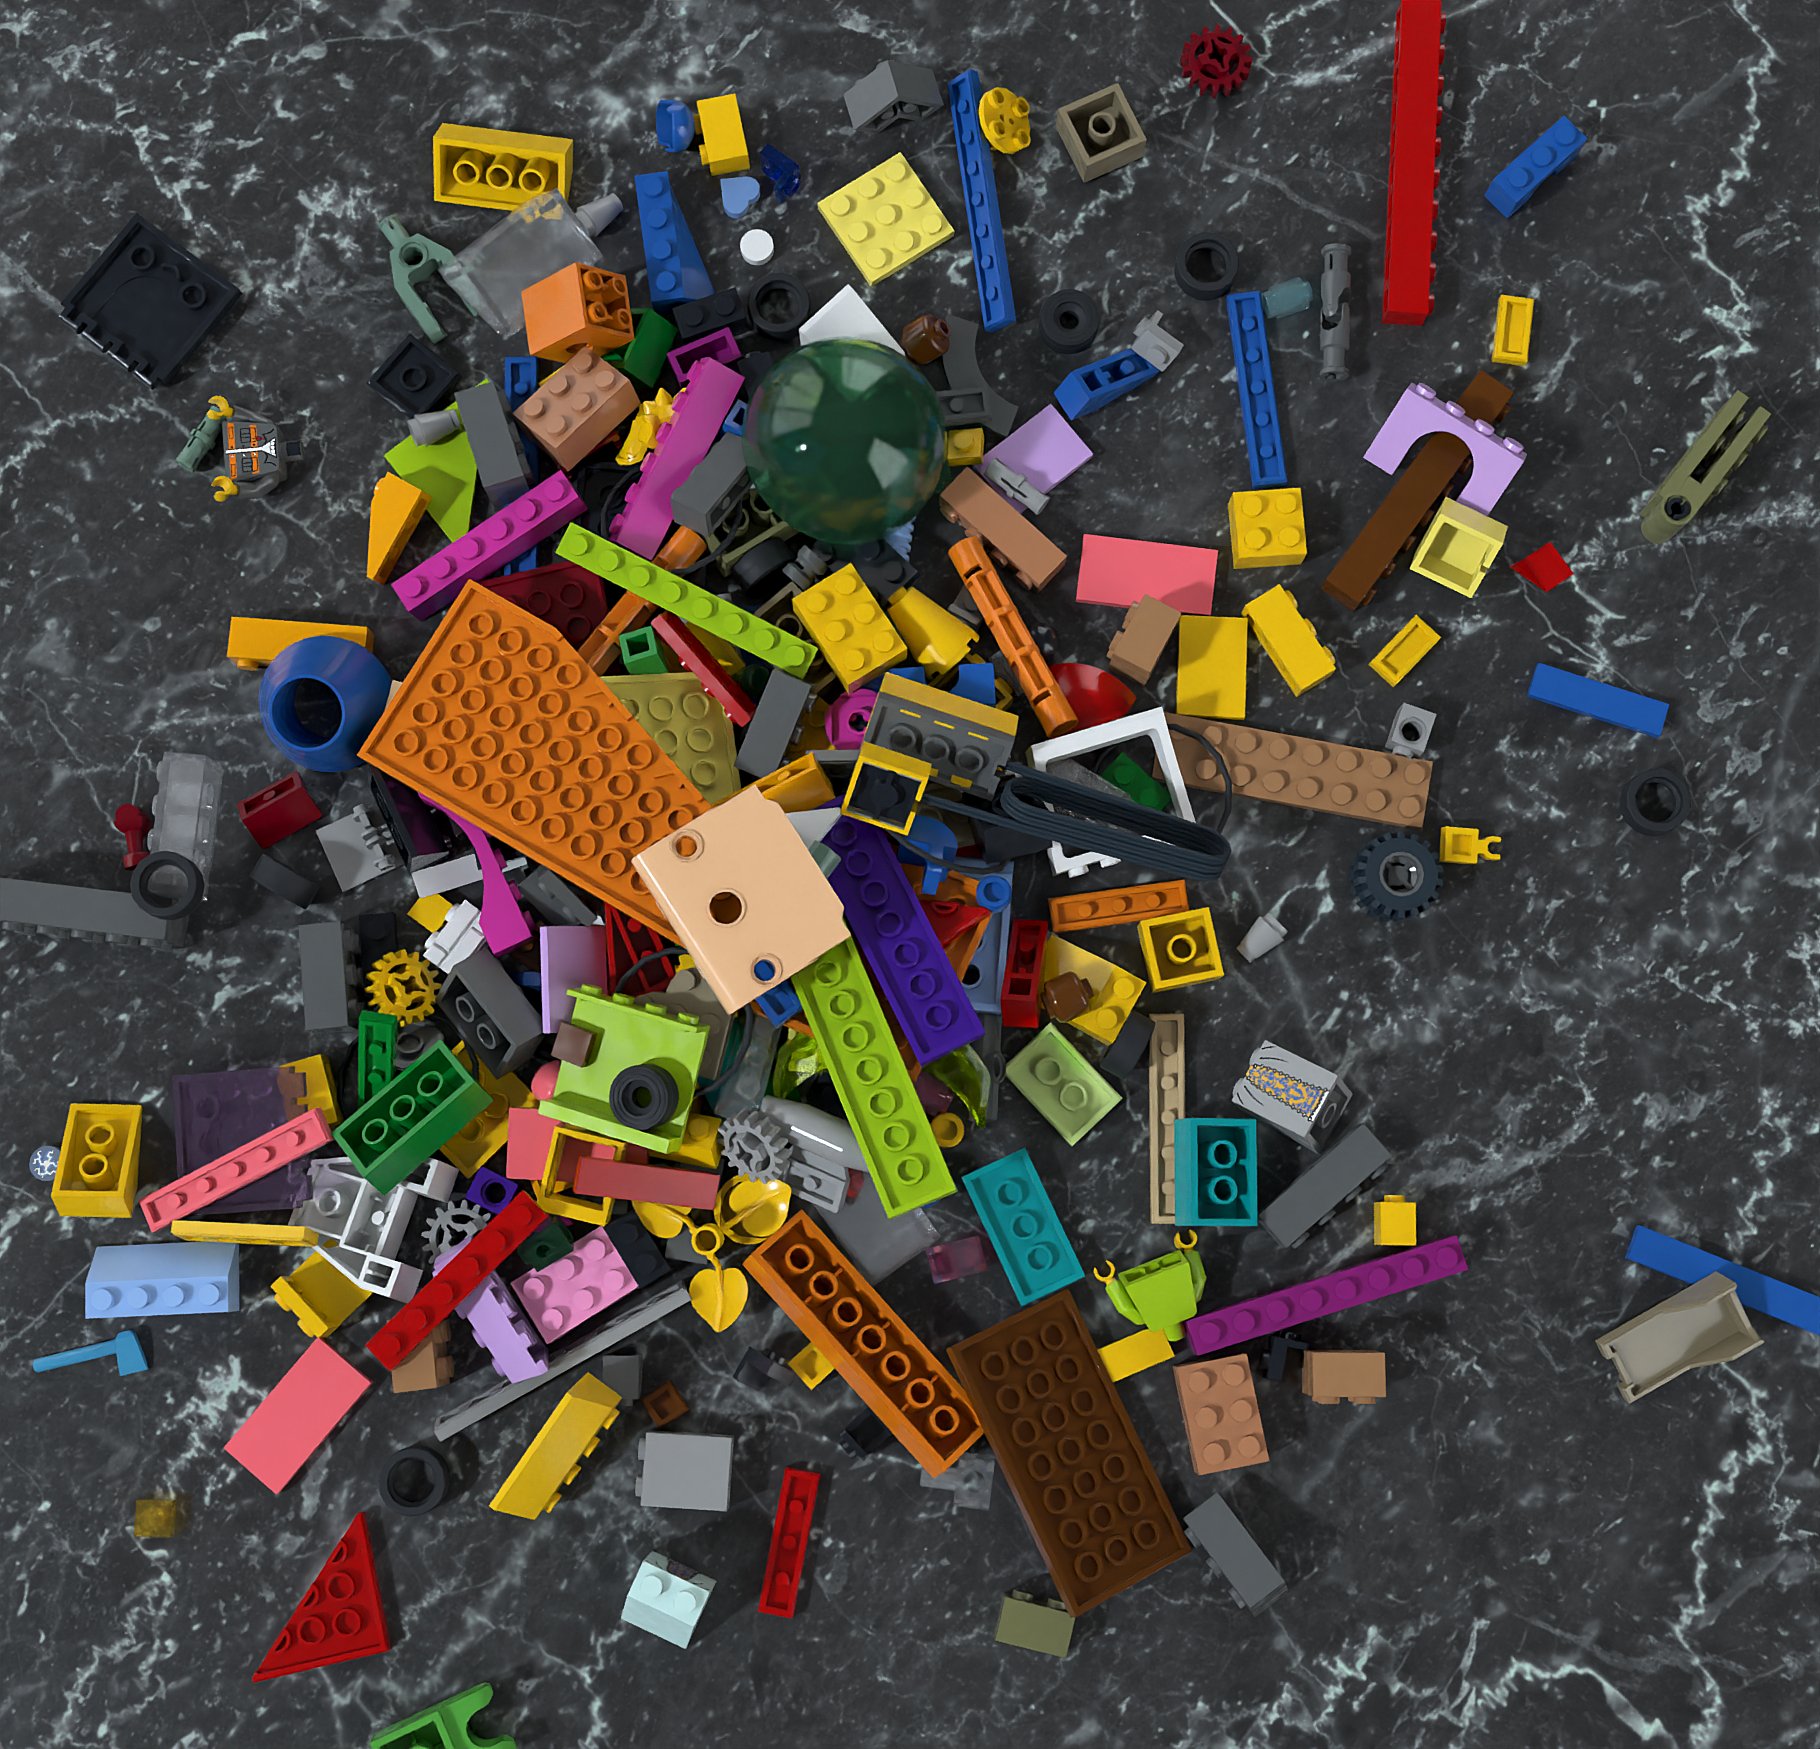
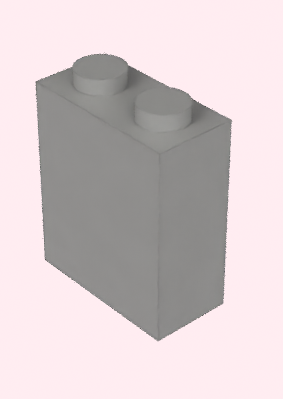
M658 1430L646 1432V1438H640L638 1448V1460H644L643 1475L637 1474L635 1496L641 1497V1506L727 1511L730 1503L734 1435Z

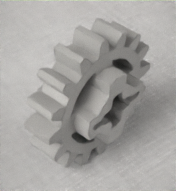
M742 1109L738 1114L734 1112L718 1130L722 1135L717 1139V1142L725 1146L720 1151L721 1155L728 1156L730 1159L728 1162L729 1167L736 1165L739 1168V1176L742 1177L745 1173L749 1174L750 1181L753 1183L758 1177L763 1184H766L770 1179L775 1181L790 1165L787 1158L792 1154L789 1149L784 1148L789 1141L787 1138L780 1137L779 1132L781 1128L779 1126L774 1128L770 1126V1118L768 1116L761 1120L758 1111L755 1110L750 1115L745 1109Z
M463 1200L460 1208H458L455 1201H449L448 1211L437 1207L435 1210L438 1218H427L426 1220L432 1227L431 1231L422 1232L421 1235L429 1238L430 1241L429 1244L422 1247L423 1251L433 1252L428 1262L434 1264L435 1258L455 1246L454 1242L458 1238L457 1231L467 1232L468 1235L464 1240L471 1235L475 1238L489 1224L488 1222L493 1218V1214L487 1213L482 1216L483 1207L478 1204L471 1210L470 1201ZM464 1214L474 1219L467 1224H460L454 1216ZM442 1227L445 1231L443 1243L439 1245V1232Z

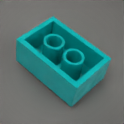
M1175 1119V1226H1258L1256 1119Z

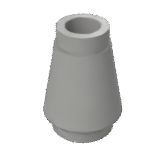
M611 193L608 196L578 207L577 213L572 218L575 226L584 237L589 238L592 235L596 237L623 211V205L614 193Z
M454 409L416 414L414 419L407 421L411 436L417 447L423 444L427 447L461 428Z
M1268 912L1263 918L1261 916L1258 917L1236 949L1251 963L1254 959H1257L1284 941L1282 937L1288 931Z

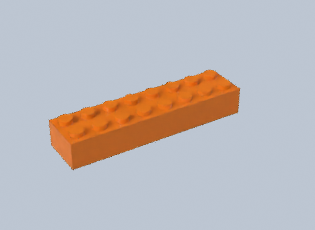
M802 1209L744 1261L742 1265L932 1478L945 1472L984 1433L971 1402L961 1385Z

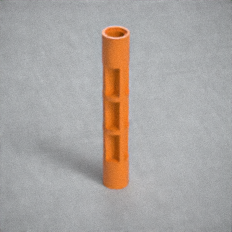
M681 525L651 563L667 571L687 568L698 560L708 546L694 531ZM627 590L578 649L577 653L596 675L601 677L622 652L619 635L641 629L659 606Z
M975 536L959 541L949 550L948 554L983 615L985 623L990 628L1007 659L1009 667L1013 670L1045 733L1049 738H1055L1070 731L1077 725L1078 719L1019 615L1018 609L1013 604L997 575V571L980 540Z

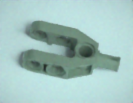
M396 215L387 216L394 229L390 228L385 219L379 223V229L394 247V249L389 251L394 288L433 344H436L448 335L441 328L426 302L421 300L413 286L415 283L427 279L435 270L440 269L474 317L489 308L481 293L450 250L418 233L410 237ZM413 257H423L419 264L414 266L408 265L409 260Z

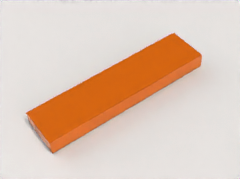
M1185 880L1048 898L1053 933L1134 923L1189 911Z

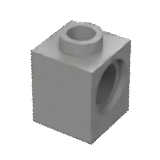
M1403 703L1397 710L1385 748L1393 750L1392 754L1406 756L1409 760H1412V758L1417 759L1425 750L1436 714ZM1410 727L1414 729L1417 734V740H1406L1402 735V728Z

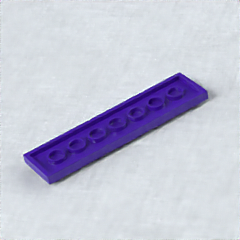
M845 794L813 810L837 807L841 809ZM842 814L820 841V843L829 847L841 858V861L827 879L843 904V912L920 1066L923 1067L985 1036L986 1032L882 828Z

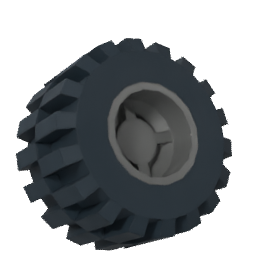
M1397 831L1393 834H1390V832L1383 834L1361 848L1356 854L1358 857L1352 860L1350 868L1354 870L1348 875V882H1354V887L1350 889L1352 896L1358 895L1360 898L1356 903L1360 909L1366 906L1369 909L1367 912L1369 916L1375 917L1378 915L1380 920L1385 922L1394 920V922L1403 921L1427 910L1431 906L1430 903L1438 898L1439 893L1436 890L1443 886L1444 880L1438 878V874L1444 872L1443 866H1436L1435 859L1439 858V855L1436 851L1430 853L1427 850L1431 845L1426 840L1418 842L1419 836L1413 833L1405 836L1403 831Z

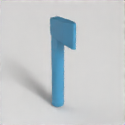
M131 1330L119 1332L114 1340L37 1358L33 1361L34 1370L36 1372H43L117 1354L120 1376L149 1369L137 1334Z

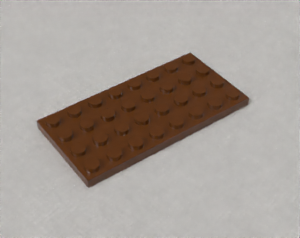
M1065 1289L946 1348L1070 1618L1083 1614L1192 1552L1069 1289Z

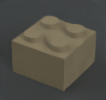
M1118 83L1058 109L1056 128L1083 183L1143 157L1147 139Z

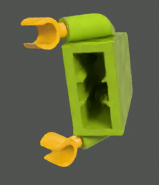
M1193 1230L1188 1231L1191 1244H1183L1180 1241L1179 1233H1177L1174 1237L1177 1251L1119 1273L1118 1277L1120 1280L1114 1278L1116 1270L1110 1261L1106 1260L1111 1268V1273L1108 1277L1099 1276L1097 1269L1094 1267L1096 1278L1106 1283L1105 1290L1117 1311L1136 1325L1146 1324L1150 1332L1163 1329L1168 1341H1177L1186 1336L1187 1331L1183 1321L1197 1314L1196 1303L1202 1298L1206 1282V1274L1199 1252L1195 1251L1193 1247L1197 1242V1235Z

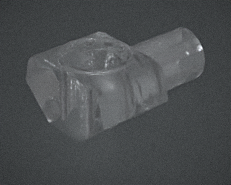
M964 1452L959 1457L958 1466L951 1465L945 1472L935 1478H932L922 1467L920 1486L955 1491L953 1506L989 1511L996 1457ZM976 1471L983 1475L985 1485L982 1489L973 1491L966 1486L964 1478L970 1472Z

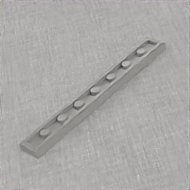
M684 1280L675 1283L549 1355L548 1371L544 1374L513 1384L507 1378L436 1418L434 1432L439 1441L441 1442L692 1300L687 1284Z

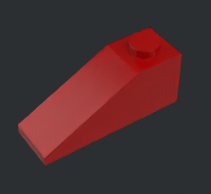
M1013 920L1000 998L1003 1026L1038 1028L1042 1004L1040 993L1043 992L1048 921Z

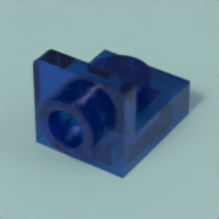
M767 143L759 153L762 170L772 180L778 181L774 186L775 198L782 203L787 196L792 197L801 185L800 168L798 164Z

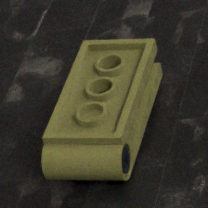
M1737 390L1715 413L1639 514L1644 517L1641 523V530L1648 541L1655 544L1669 541L1693 518L1702 505L1706 506L1714 496L1716 497L1729 481L1727 478L1734 470L1736 471L1746 459L1749 449L1768 430V427L1763 424L1770 417L1771 413L1760 406L1735 431L1700 479L1696 481L1690 477V474L1699 463L1703 465L1711 454L1718 450L1725 441L1726 434L1737 425L1746 413L1741 408L1749 397Z

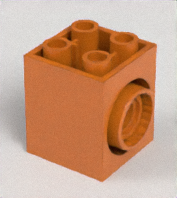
M575 262L521 291L531 356L567 363L585 346L600 357L635 340L625 275Z

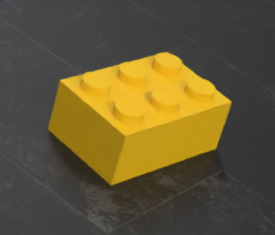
M852 563L792 599L793 611L848 695L907 659L908 648Z

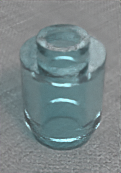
M1300 277L1270 286L1268 291L1261 293L1262 305L1269 319L1274 317L1281 319L1309 309V301L1313 300V292L1309 282H1303Z

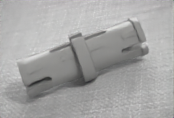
M997 457L992 460L983 474L1007 491L1006 496L1010 499L1015 497L1034 511L1036 515L1040 514L1050 500L1048 495L1046 496L1027 482L1028 477L1022 473L1018 475L999 461Z

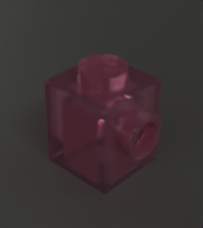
M921 1070L916 1083H913L924 1111L936 1117L938 1111L945 1114L954 1097L953 1094L949 1093L952 1085Z
M979 1236L926 1249L934 1284L987 1270Z

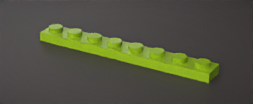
M570 522L555 552L801 679L805 678L819 650L818 647L573 522Z

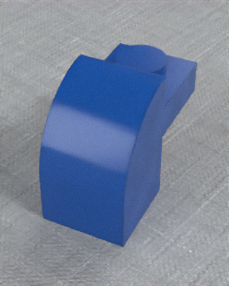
M915 815L908 836L901 835L911 844L934 857L954 863L958 844L953 832L936 819ZM898 842L896 855L898 862L923 866L921 893L935 895L939 881L945 882L947 872L951 871V869L931 863Z

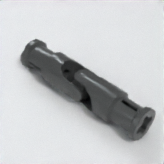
M1334 243L1325 245L1321 249V255L1324 257V273L1321 275L1323 307L1321 308L1320 351L1323 352V369L1319 372V377L1325 381H1342L1350 376V371L1346 366L1347 352L1350 350L1349 302L1351 275L1348 273V257L1351 255V247L1346 244ZM1329 322L1338 324L1335 328L1329 329Z

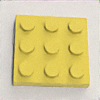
M901 152L817 203L819 211L871 287L954 236V229Z

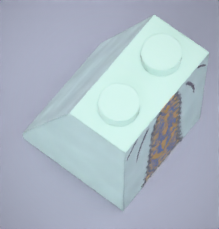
M651 1551L643 1560L627 1595L621 1619L686 1649L716 1580Z

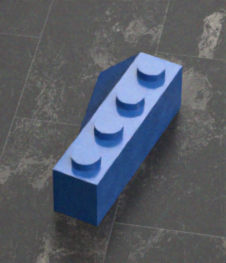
M668 171L635 175L651 302L654 312L658 315L673 314L672 308L716 293L671 187Z

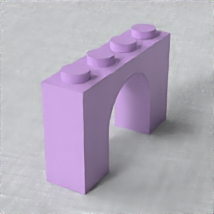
M1411 383L1363 458L1392 475L1411 445L1422 435L1434 431H1445L1455 434L1468 445L1474 461L1472 476L1456 502L1488 516L1527 456L1522 451L1524 447L1510 437H1506L1504 440L1494 434L1495 429L1481 419H1477L1475 422L1464 415L1465 410L1452 401L1444 403L1435 397L1436 392L1429 386L1422 383L1418 385Z

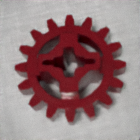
M1216 24L1214 32H1210L1204 26L1202 27L1201 36L1193 32L1190 37V43L1185 42L1183 46V55H1181L1180 66L1184 67L1182 78L1191 77L1188 87L1191 89L1198 85L1200 87L1199 95L1201 96L1209 90L1211 91L1212 98L1216 99L1218 91H1222L1228 97L1231 87L1239 91L1242 86V80L1248 79L1249 68H1251L1253 59L1248 56L1251 47L1250 45L1241 46L1244 36L1240 34L1234 38L1232 36L1233 28L1231 27L1224 33L1221 32L1219 24ZM1202 48L1203 53L1198 55V59H1195L1196 53ZM1237 63L1236 70L1230 75V69Z

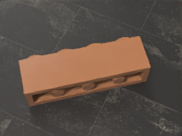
M966 467L940 494L939 505L941 506V513L952 523L958 521L966 529L964 532L967 537L976 536L991 551L989 555L993 561L1002 568L1008 566L1016 574L1014 576L1016 581L1026 590L1032 588L1036 593H1039L1065 566L1067 555L970 468Z

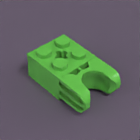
M486 1682L374 1733L370 1741L372 1749H517L514 1739L507 1734L492 1739H483L474 1735L470 1729V1717L476 1711L488 1705L493 1696V1689L490 1683Z

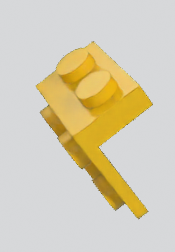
M329 1239L322 1246L331 1248L339 1246V1244L335 1240ZM317 1251L290 1276H280L270 1286L277 1293L274 1296L275 1301L287 1312L292 1310L300 1318L297 1322L299 1327L311 1338L314 1335L317 1338L331 1335L374 1293L358 1287Z

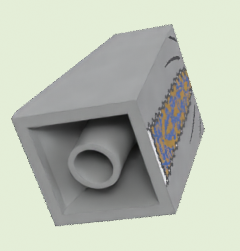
M1265 1040L1261 1048L1258 1047L1253 1052L1249 1062L1250 1068L1245 1077L1237 1081L1233 1089L1234 1097L1232 1102L1241 1111L1320 1154L1353 1094L1338 1075Z

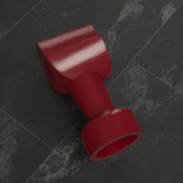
M124 804L117 809L115 813L116 821H113V823L120 832L125 834L129 854L123 857L124 870L134 871L138 863L150 855L149 852H144L143 835L148 832L151 820L147 819L146 813L132 804Z

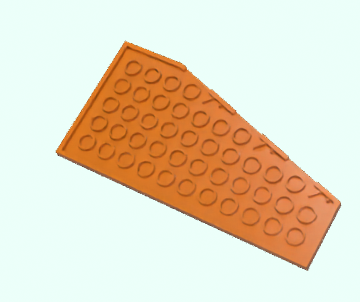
M469 579L359 750L357 756L686 949L668 919L663 916L656 905V900L631 860L642 851L713 807L582 659L557 628ZM690 839L680 840L675 847L679 855L683 857L692 856L697 850L695 843ZM722 892L712 898L709 911L715 921L721 924H730L740 917L742 904L736 895L730 892Z

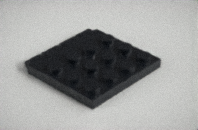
M136 213L60 303L64 310L60 313L58 319L75 333H82V338L102 353L108 351L107 356L127 372L134 370L133 376L154 390L161 382L167 385L240 298L242 292L215 270Z

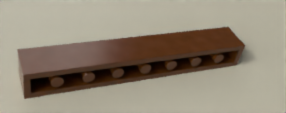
M1480 370L1456 404L1465 410V416L1475 422L1477 419H1481L1490 425L1494 420L1501 423L1512 408L1507 402L1514 392L1483 370ZM1445 431L1434 432L1321 587L1323 591L1353 612L1360 603L1365 607L1378 591L1373 587L1374 583L1379 577L1386 580L1397 565L1392 560L1399 550L1405 554L1416 539V536L1411 534L1418 524L1422 527L1427 524L1435 513V510L1431 508L1432 504L1437 498L1444 501L1455 485L1450 481L1456 472L1463 475L1473 461V457L1469 455L1471 452L1470 448L1460 437Z

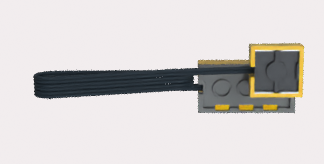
M885 672L865 730L858 760L846 791L840 814L908 836L918 802L920 801L1019 832L1189 879L1210 882L1220 878L1232 850L1230 843L1217 831L1009 761L1008 757L1014 744L1019 716ZM1002 768L1027 776L1010 779L1005 785L1004 792L1000 798L1002 808L1016 820L923 793L927 781L930 780L992 801L1001 778ZM1014 795L1032 797L1164 842L1033 807L1020 801Z

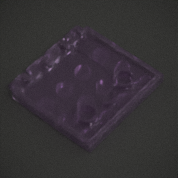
M295 1066L172 1076L178 1179L308 1112V1104L297 1105V1098L307 1097L306 1072L295 1073ZM311 1152L189 1216L302 1208L303 1201L314 1200L312 1175H301V1169L312 1168Z

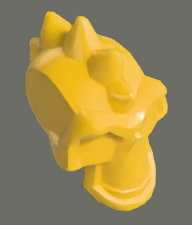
M660 388L655 401H644L638 406L639 412L635 420H632L628 437L615 458L618 464H636L643 460L647 448H656L659 443L656 440V435L665 421L669 423L674 413L671 406L677 394L672 397L664 388ZM682 388L680 391L685 392L686 388Z

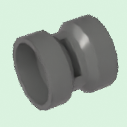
M804 545L797 552L798 558L794 562L788 563L782 571L806 591L814 586L816 577L824 575L830 567Z

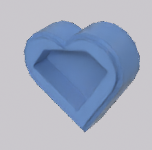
M747 176L720 179L726 214L732 218L743 217L747 214L749 205L754 204L760 197L759 183L756 179Z

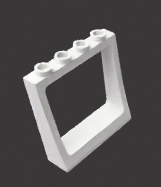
M1162 707L1031 745L1025 752L1028 767L1047 773L1046 764L1142 735H1149L1152 738L1177 817L1196 823ZM1044 802L1048 810L1054 812L1053 804ZM1146 835L1142 836V837H1146V838H1149V839H1153V840H1157V841H1160V842H1164V841H1161V840H1158V839H1155V838H1152V837H1149V836H1146ZM1052 841L1053 848L1047 849L1052 876L1068 872L1069 878L1089 872L1088 865L1100 862L1101 867L1104 868L1121 862L1120 859L1095 852L1066 858L1062 853L1061 843Z

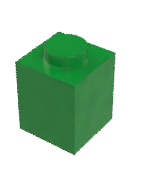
M652 626L619 635L624 664L630 675L669 673L663 646Z

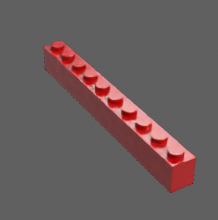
M1401 0L1396 12L1382 323L1422 326L1426 317L1432 315L1434 309V294H1429L1430 283L1434 282L1436 264L1431 262V251H1435L1437 243V231H1432V220L1437 218L1438 200L1433 199L1434 189L1438 187L1440 169L1435 168V157H1439L1441 149V137H1436V126L1441 124L1442 106H1437L1438 95L1441 96L1444 83V76L1439 75V65L1443 64L1445 55V44H1440V34H1444L1446 26V13H1441L1442 0Z

